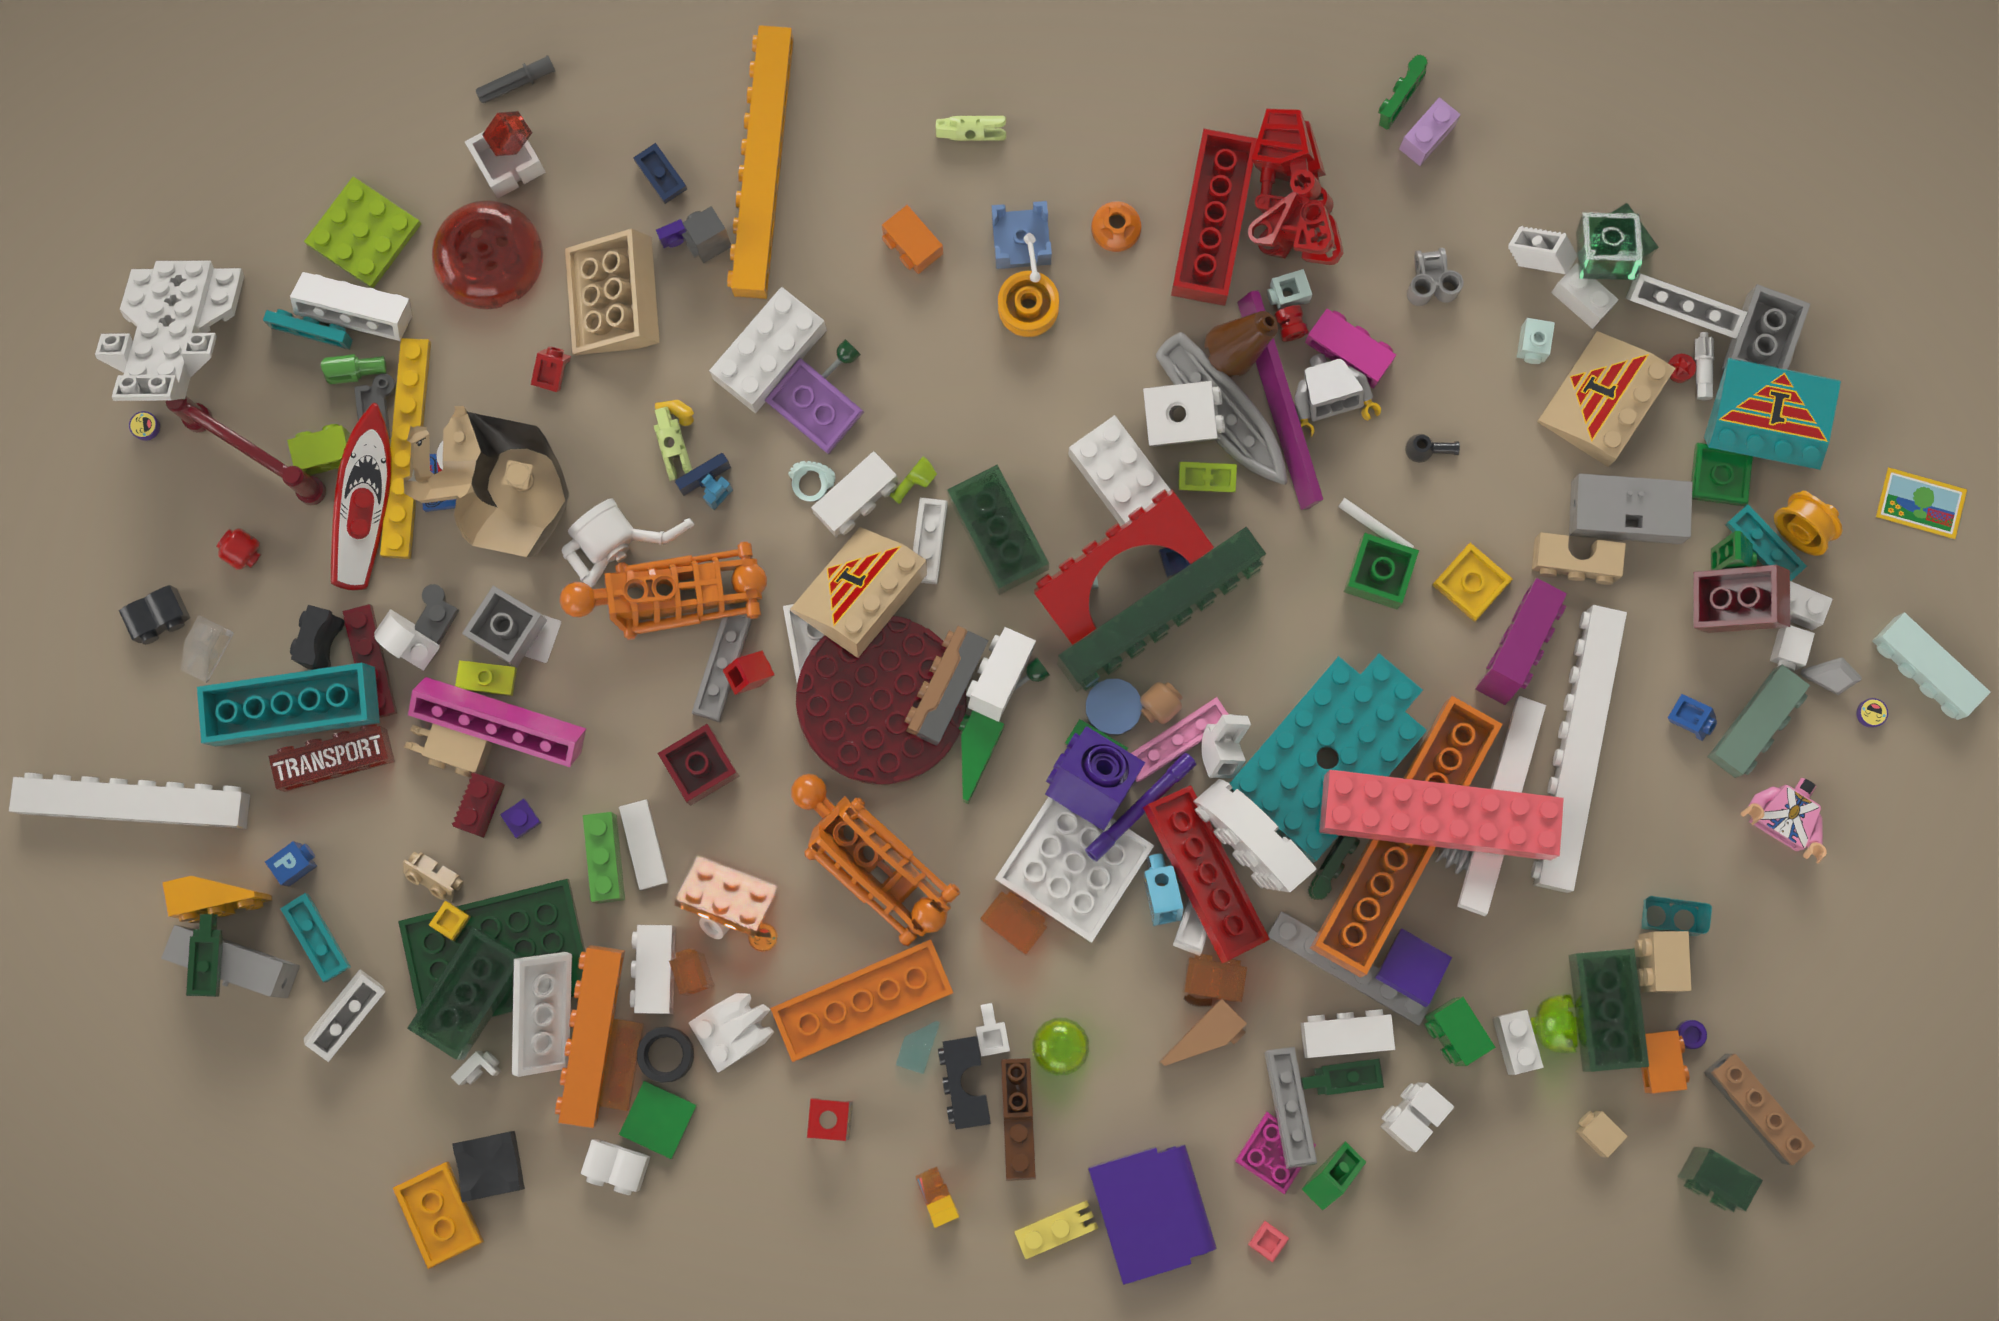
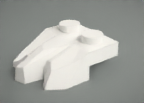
M736 993L688 1023L718 1073L764 1045L774 1033L770 1027L761 1026V1021L769 1013L770 1009L764 1004L751 1009L749 1006L751 1001L750 994Z

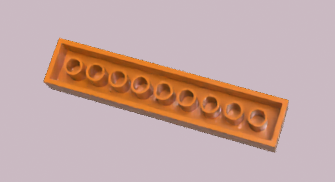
M1451 696L1443 704L1403 779L1469 786L1503 724ZM1369 839L1310 949L1360 978L1367 975L1436 847Z

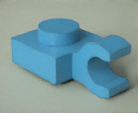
M708 474L701 481L706 487L703 498L713 510L733 491L731 484L723 477L716 481Z

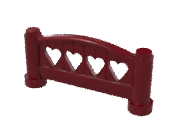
M187 396L185 399L166 400L167 408L181 418L185 427L196 433L206 430L275 473L283 479L287 486L295 491L296 496L303 503L317 505L325 498L326 487L321 480L315 476H309L298 466L288 467L215 420L212 417L211 411L203 404L195 403Z

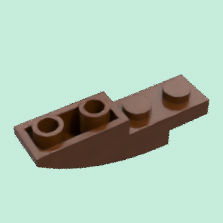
M1030 1058L1001 1059L1006 1181L1036 1180Z

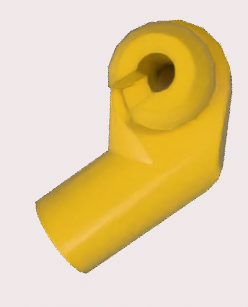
M681 400L655 403V410L668 407L670 414L678 417L679 424L682 426H688L694 422L692 408Z

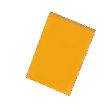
M449 1162L440 1164L393 1187L428 1269L484 1242L467 1203L462 1202L460 1187Z

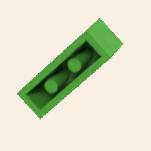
M613 812L583 815L591 902L599 904L625 900L617 815Z

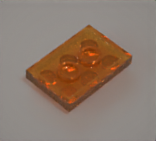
M697 856L675 899L674 906L755 937L775 897L778 886Z

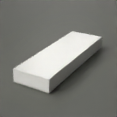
M920 497L913 551L927 560V576L921 583H938L948 501Z
M648 800L620 806L619 810L639 890L669 883Z

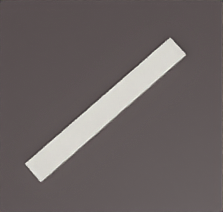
M1522 696L1517 697L1491 789L1522 793L1546 705ZM1472 852L1457 907L1482 916L1488 914L1504 855Z

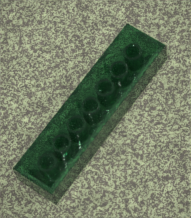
M1246 526L1059 654L1057 665L1076 692L1082 688L1084 691L1091 689L1099 682V676L1105 672L1111 675L1121 668V663L1125 658L1130 656L1131 659H1134L1145 651L1144 647L1147 646V643L1152 640L1154 643H1157L1169 634L1170 627L1175 624L1177 627H1181L1192 618L1191 615L1195 610L1199 608L1202 612L1214 604V599L1221 592L1225 596L1238 587L1237 584L1241 581L1240 579L1245 577L1249 580L1261 571L1260 568L1264 565L1263 560L1266 552Z

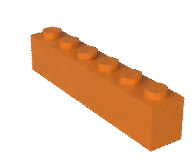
M590 945L586 948V952H581L579 969H583L581 981L577 980L574 990V998H578L577 1010L572 1009L569 1027H574L572 1039H567L564 1053L565 1056H569L567 1068H562L560 1085H564L563 1096H558L555 1107V1114H559L558 1123L594 1128L598 1122L625 950Z

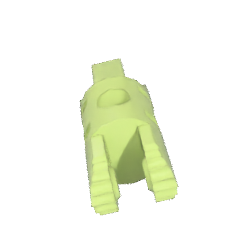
M952 116L945 119H936V137L957 141L1006 140V131L1001 129L1006 124V117Z
M663 407L655 410L658 424L654 425L668 477L671 481L677 479V472L672 460L673 457L680 456L685 474L690 472L692 467L678 420H672L669 408ZM670 438H673L675 442L672 447L668 445Z

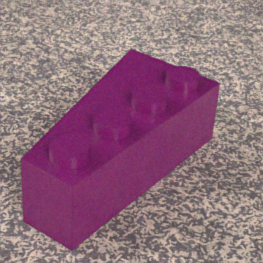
M1538 578L1533 581L1511 619L1514 623L1509 625L1499 642L1502 647L1499 646L1486 667L1489 671L1479 680L1475 690L1506 705L1520 688L1526 689L1533 676L1529 672L1532 665L1537 666L1544 654V651L1540 648L1543 642H1549L1555 631V628L1552 627L1554 620H1559L1566 609V605L1562 603L1567 593Z

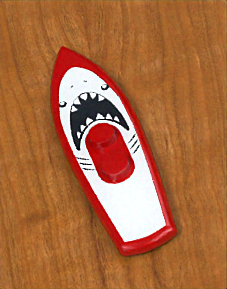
M377 403L370 405L352 430L344 448L338 470L332 524L331 584L345 590L357 591L368 588L389 499L392 456L386 424Z

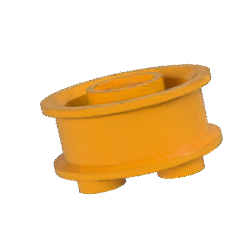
M1032 271L1015 273L1000 288L998 294L999 317L1003 325L1016 335L1022 337L1041 335L1048 331L1057 319L1059 312L1058 290L1055 284L1042 273H1040L1041 279L1036 283L1030 279ZM1025 299H1032L1036 305L1033 308L1027 309L1021 303Z
M1804 490L1792 494L1788 499V506L1778 509L1774 514V523L1780 534L1792 546L1813 556L1823 555L1828 549V542L1838 539L1843 531L1842 524L1838 518V510Z

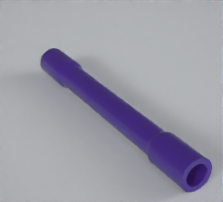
M1187 753L1179 757L1147 792L1085 849L1087 855L1095 862L1103 857L1115 845V842L1145 814L1143 807L1160 799L1175 783L1181 781L1197 765L1195 760Z

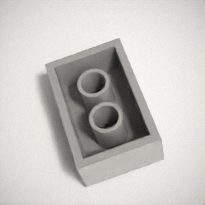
M1757 284L1746 296L1742 310L1746 311L1747 315L1737 338L1732 337L1721 370L1724 371L1728 358L1788 370L1810 303Z

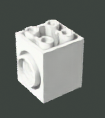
M1213 381L1143 389L1149 446L1221 439L1220 433H1225L1224 416L1218 415L1217 406L1222 404L1221 388L1219 386L1216 387ZM1178 407H1184L1186 410V417L1181 422H1176L1173 417V413Z

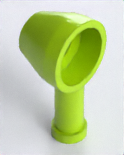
M922 456L893 493L891 492L889 496L898 504H901V500L914 484L926 488L935 478L937 473L929 460Z

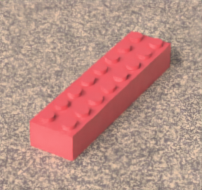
M1329 770L1324 775L1319 833L1553 860L1560 856L1564 798Z

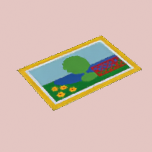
M1888 467L1876 517L1956 539L1967 489Z

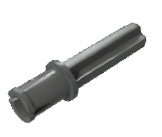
M547 55L527 66L524 63L522 68L478 87L476 94L481 103H486L530 82L534 84V80L556 72L549 56Z

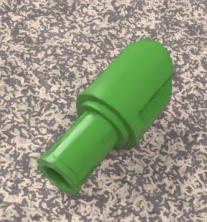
M355 354L326 357L321 361L324 377L329 384L359 382V379L365 375L387 374L384 356L359 359Z

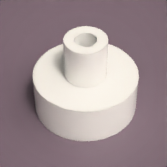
M720 909L718 912L708 910L699 920L700 927L708 936L714 939H722L730 929L727 921L729 914L724 909Z

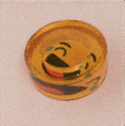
M758 923L750 929L748 940L755 950L767 952L777 944L778 934L772 925Z

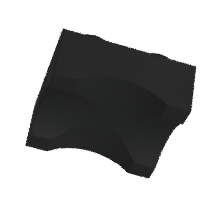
M308 605L306 611H303L299 618L300 631L298 637L293 640L290 647L291 660L311 670L331 667L330 648L334 638L343 629L344 619L333 615L330 610Z
M515 1131L452 1143L458 1167L462 1202L525 1189Z

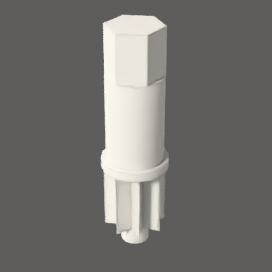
M1701 332L1700 337L1695 339L1694 361L1696 362L1697 400H1710L1713 398L1714 338L1709 337L1708 332Z

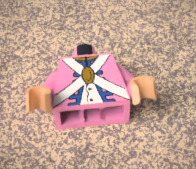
M1805 778L1799 780L1795 789L1784 785L1779 788L1770 787L1755 794L1749 806L1741 812L1743 817L1747 814L1751 815L1752 818L1749 822L1752 825H1755L1794 851L1803 850L1807 846L1808 849L1803 854V857L1806 859L1813 854L1817 858L1816 863L1819 864L1827 854V850L1823 846L1822 816L1819 814L1821 806L1809 799L1816 785Z

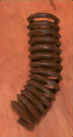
M1190 994L1183 998L1188 1004H1192V1006L1195 1004V1007L1212 1006V998L1211 1002L1210 998L1195 999Z

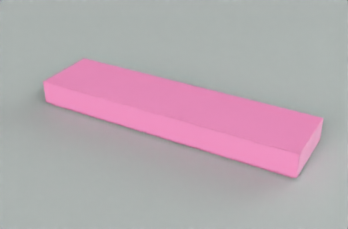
M1217 697L1131 753L1146 762L1135 780L1137 784L1202 742L1207 724H1217L1222 715H1229Z

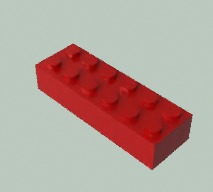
M1203 128L1171 296L1222 306L1226 305L1253 168L1251 159L1257 138Z

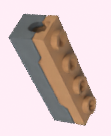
M957 626L955 632L948 631L942 646L946 647L943 657L936 656L929 670L934 675L930 683L924 681L917 695L922 700L918 708L911 707L904 721L909 724L907 732L917 735V737L936 746L939 744L989 640L960 626Z
M1724 1054L1704 1072L1782 1164L1794 1165L1815 1147L1736 1054Z

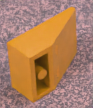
M195 876L162 882L168 917L179 918V922L189 921L190 924L199 923L200 914H215L218 917L235 914V909L246 908L247 911L264 907V902L272 901V896L269 894Z

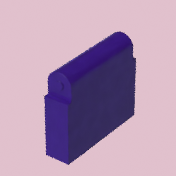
M1186 1145L1169 1147L1160 1152H1157V1148L1153 1147L1088 1167L1123 1285L1192 1264L1190 1258L1204 1255L1217 1249Z

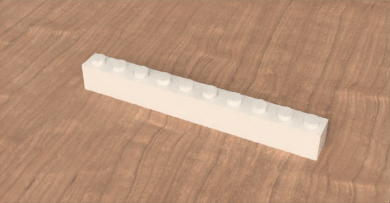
M1592 605L1581 615L1579 628L1583 629L1582 637L1577 640L1574 649V655L1578 656L1576 667L1572 666L1569 675V683H1572L1571 694L1566 695L1563 710L1567 711L1565 722H1561L1558 731V738L1562 739L1560 749H1556L1553 757V766H1556L1555 777L1550 778L1547 793L1551 794V796L1564 798L1560 856L1553 860L1538 859V861H1534L1531 871V877L1535 878L1534 886L1565 893L1574 891L1627 612Z

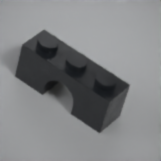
M973 1036L942 1041L943 1048H938L940 1066L946 1065L948 1077H942L944 1093L945 1095L950 1094L952 1106L947 1107L949 1124H955L956 1130L991 1124L987 1095H970L964 1091L961 1085V1077L968 1068L982 1065L978 1037Z

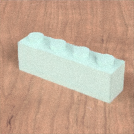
M1905 612L1894 617L1872 640L1877 645V650L1881 655L1888 659L1891 658L1898 665L1899 671L1907 678H1912L1920 685L1921 692L1929 698H1934L1941 705L1942 711L1951 718L1959 720L1969 716L1990 693L1981 682Z

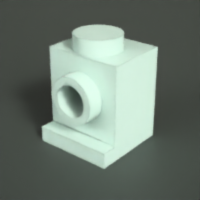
M1304 269L1272 278L1270 289H1267L1269 302L1271 305L1276 304L1278 311L1293 305L1308 304L1313 295ZM1283 291H1290L1292 295L1284 297Z

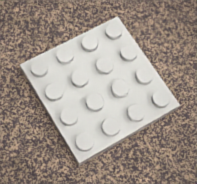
M1048 797L995 880L1092 943L1154 845L1128 829L1115 842V845L1095 862L1087 855L1085 849L1102 832H1105L1112 826L1116 820L1112 818L1103 831Z

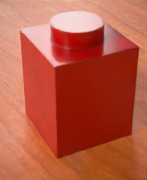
M763 650L736 658L723 669L735 695L761 687L775 675Z

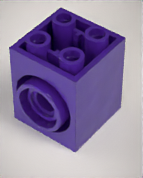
M1086 726L1081 735L1077 733L1073 735L1064 754L1061 753L1054 764V769L1046 780L1050 785L1045 795L1104 831L1146 762Z

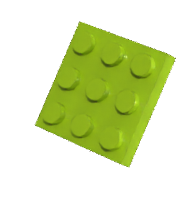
M353 176L304 242L307 246L350 275L374 289L421 226V222Z

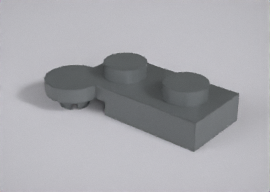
M380 374L374 378L372 386L354 387L357 417L359 421L370 405L377 403L384 418L389 439H391L386 396L394 392L396 383L390 375Z
M430 584L422 592V599L427 606L415 624V630L435 643L440 644L460 610L444 601L445 592L439 585Z

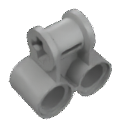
M1439 248L1438 251L1422 253L1420 250L1415 251L1414 263L1417 275L1413 278L1407 290V298L1411 304L1423 306L1430 301L1433 294H1435L1439 301L1445 303L1454 301L1460 293L1464 281L1458 272L1447 270L1445 249ZM1442 283H1451L1454 286L1455 290H1446L1443 287ZM1415 286L1425 287L1428 293H1418Z

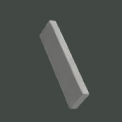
M728 606L725 607V610L735 609ZM747 614L721 619L694 703L693 715L720 722L731 689L723 669L736 658L741 657L753 620L748 618Z
M1295 1047L1267 1050L1264 1054L1286 1169L1317 1164Z

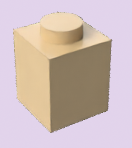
M1596 1110L1593 1113L1588 1111L1579 1120L1578 1123L1581 1126L1576 1130L1601 1157L1606 1158L1628 1137L1603 1111Z

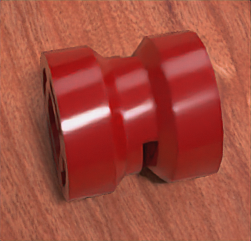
M1300 305L1285 307L1274 314L1277 323L1281 326L1280 335L1283 342L1297 340L1309 333L1307 324L1302 321L1303 311Z

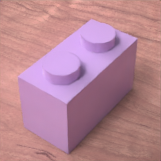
M1439 97L1404 136L1399 150L1421 166L1453 130L1461 114Z

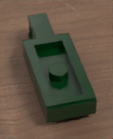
M200 914L199 929H194L193 936H190L186 996L219 997L223 937L222 930H217V915Z
M1380 1058L1324 1065L1321 1068H1314L1315 1076L1301 1077L1303 1090L1317 1088L1318 1095H1334L1384 1088Z

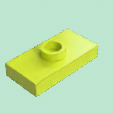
M459 660L455 686L473 692L513 696L517 668Z

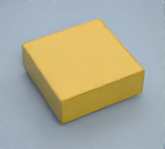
M444 901L429 926L450 940L455 941L471 916L448 901Z

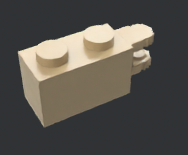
M434 723L431 730L412 725L410 731L416 735L428 737L424 747L414 742H406L404 748L420 753L428 758V764L434 767L445 769V766L449 765L456 768V774L468 778L472 777V773L482 775L493 745L491 742Z

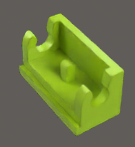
M1179 462V490L1236 492L1237 464Z

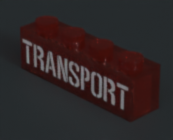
M377 724L364 725L360 727L361 731L350 734L349 731H342L333 734V739L322 741L321 738L312 739L304 742L305 746L294 749V746H287L277 749V754L268 756L275 788L287 792L395 762L388 730Z

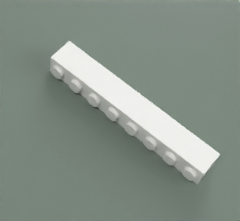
M25 773L24 778L13 777L9 811L18 814L247 828L250 795L241 792V787L223 786L222 791L212 790L213 785L195 784L194 789L184 788V783L167 782L166 787L156 786L155 781L138 780V785L127 784L128 780L110 778L109 783H99L100 778L82 776L81 781H71V776L53 775V779H42L43 774Z

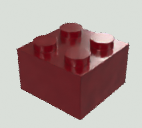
M708 724L657 753L686 803L690 806L740 777Z

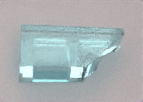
M934 1021L905 1036L896 1065L924 1074L940 1022Z

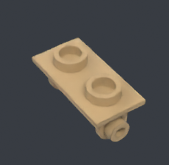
M413 852L408 861H403V874H405V877L410 882L427 887L430 893L438 899L443 900L445 898L451 903L453 902V890L458 891L463 884L460 875L445 866H442L436 874L433 871L438 866V862L422 852L419 854Z

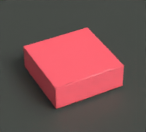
M1264 1220L1248 1245L1273 1263L1289 1238Z

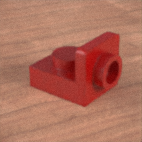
M547 347V349L538 352L530 385L559 392L565 366L570 362L571 356L563 354L564 350L557 347Z

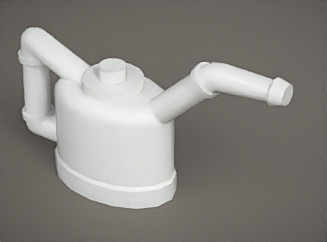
M611 498L586 512L568 529L572 540L563 546L562 553L563 557L568 560L579 575L581 582L593 587L598 582L609 562L614 560L620 562L626 558L627 555L625 553L628 551V545L632 540L659 543V545L667 544L689 528L691 529L695 524L688 518L667 532L633 529L617 507L616 502ZM579 548L583 550L594 564L591 571L588 570L576 554V550Z

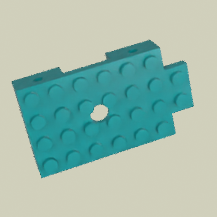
M1380 653L1361 674L1338 656L1229 783L1232 786L1230 791L1233 793L1238 789L1279 827L1276 831L1282 838L1286 837L1288 840L1291 839L1311 863H1315L1338 837V835L1319 833L1324 775L1329 770L1388 777L1427 731V729L1405 712L1421 694L1423 689ZM1330 747L1337 752L1339 760L1334 768L1324 769L1317 763L1316 755L1321 748Z

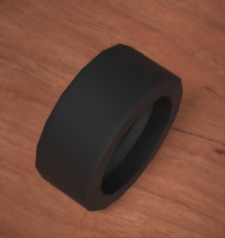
M672 1027L655 1028L646 1033L637 1049V1062L642 1073L651 1080L661 1083L673 1082L685 1076L692 1067L694 1060V1048L689 1037L681 1030ZM664 1037L676 1040L680 1044L683 1053L679 1066L670 1072L656 1070L649 1061L648 1053L651 1045L656 1040Z

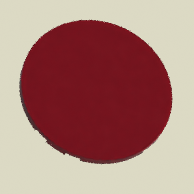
M895 615L892 616L858 658L824 635L806 658L800 671L796 689V711L799 725L814 753L827 766L842 776L873 785H889L909 781L936 766L951 750L961 730H959L967 708L966 689L937 746L917 737V735L907 732L909 724L904 721L911 707L918 708L922 698L917 697L924 681L930 683L934 673L929 670L936 656L943 657L946 647L942 646L944 641L930 629L911 621V619Z

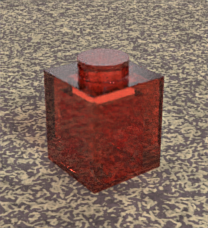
M519 111L499 112L490 122L482 136L495 156L517 155L531 136L532 131Z

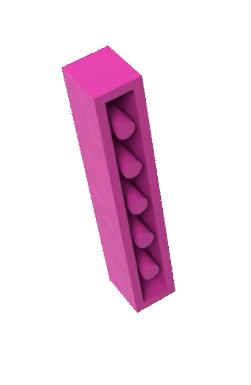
M425 677L412 690L408 711L409 716L567 767H571L581 754L586 728Z

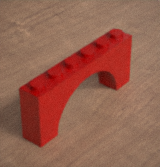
M1165 489L1160 491L1151 499L1153 503L1147 508L1143 509L1141 506L1128 515L1130 520L1122 526L1119 523L1115 524L1105 532L1107 537L1099 543L1096 540L1090 542L1082 549L1083 554L1074 560L1073 557L1068 558L1059 565V572L1052 577L1050 574H1047L1035 583L1037 588L1034 589V594L1074 648L1098 632L1089 611L1090 591L1100 570L1113 557L1133 547L1158 545L1178 552L1192 564L1214 548L1173 489L1169 492Z

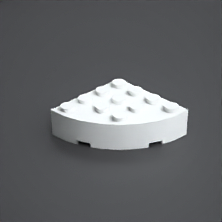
M1218 779L1193 801L1198 806L1195 809L1196 813L1204 822L1210 821L1214 825L1216 830L1213 832L1224 845L1228 843L1235 850L1232 855L1243 867L1246 865L1254 872L1251 877L1260 888L1265 887L1266 889L1291 892L1317 868L1291 839L1281 838L1276 833L1279 827L1255 803L1238 789L1232 793L1230 791L1232 786L1228 782Z

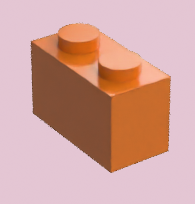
M908 205L882 224L883 241L891 250L896 248L901 254L899 257L901 262L908 270L913 268L919 274L943 255V245Z
M1678 1030L1637 1034L1636 1038L1645 1093L1687 1090L1686 1083H1689L1690 1076L1688 1067L1683 1065L1682 1053L1685 1052L1683 1037L1679 1036Z

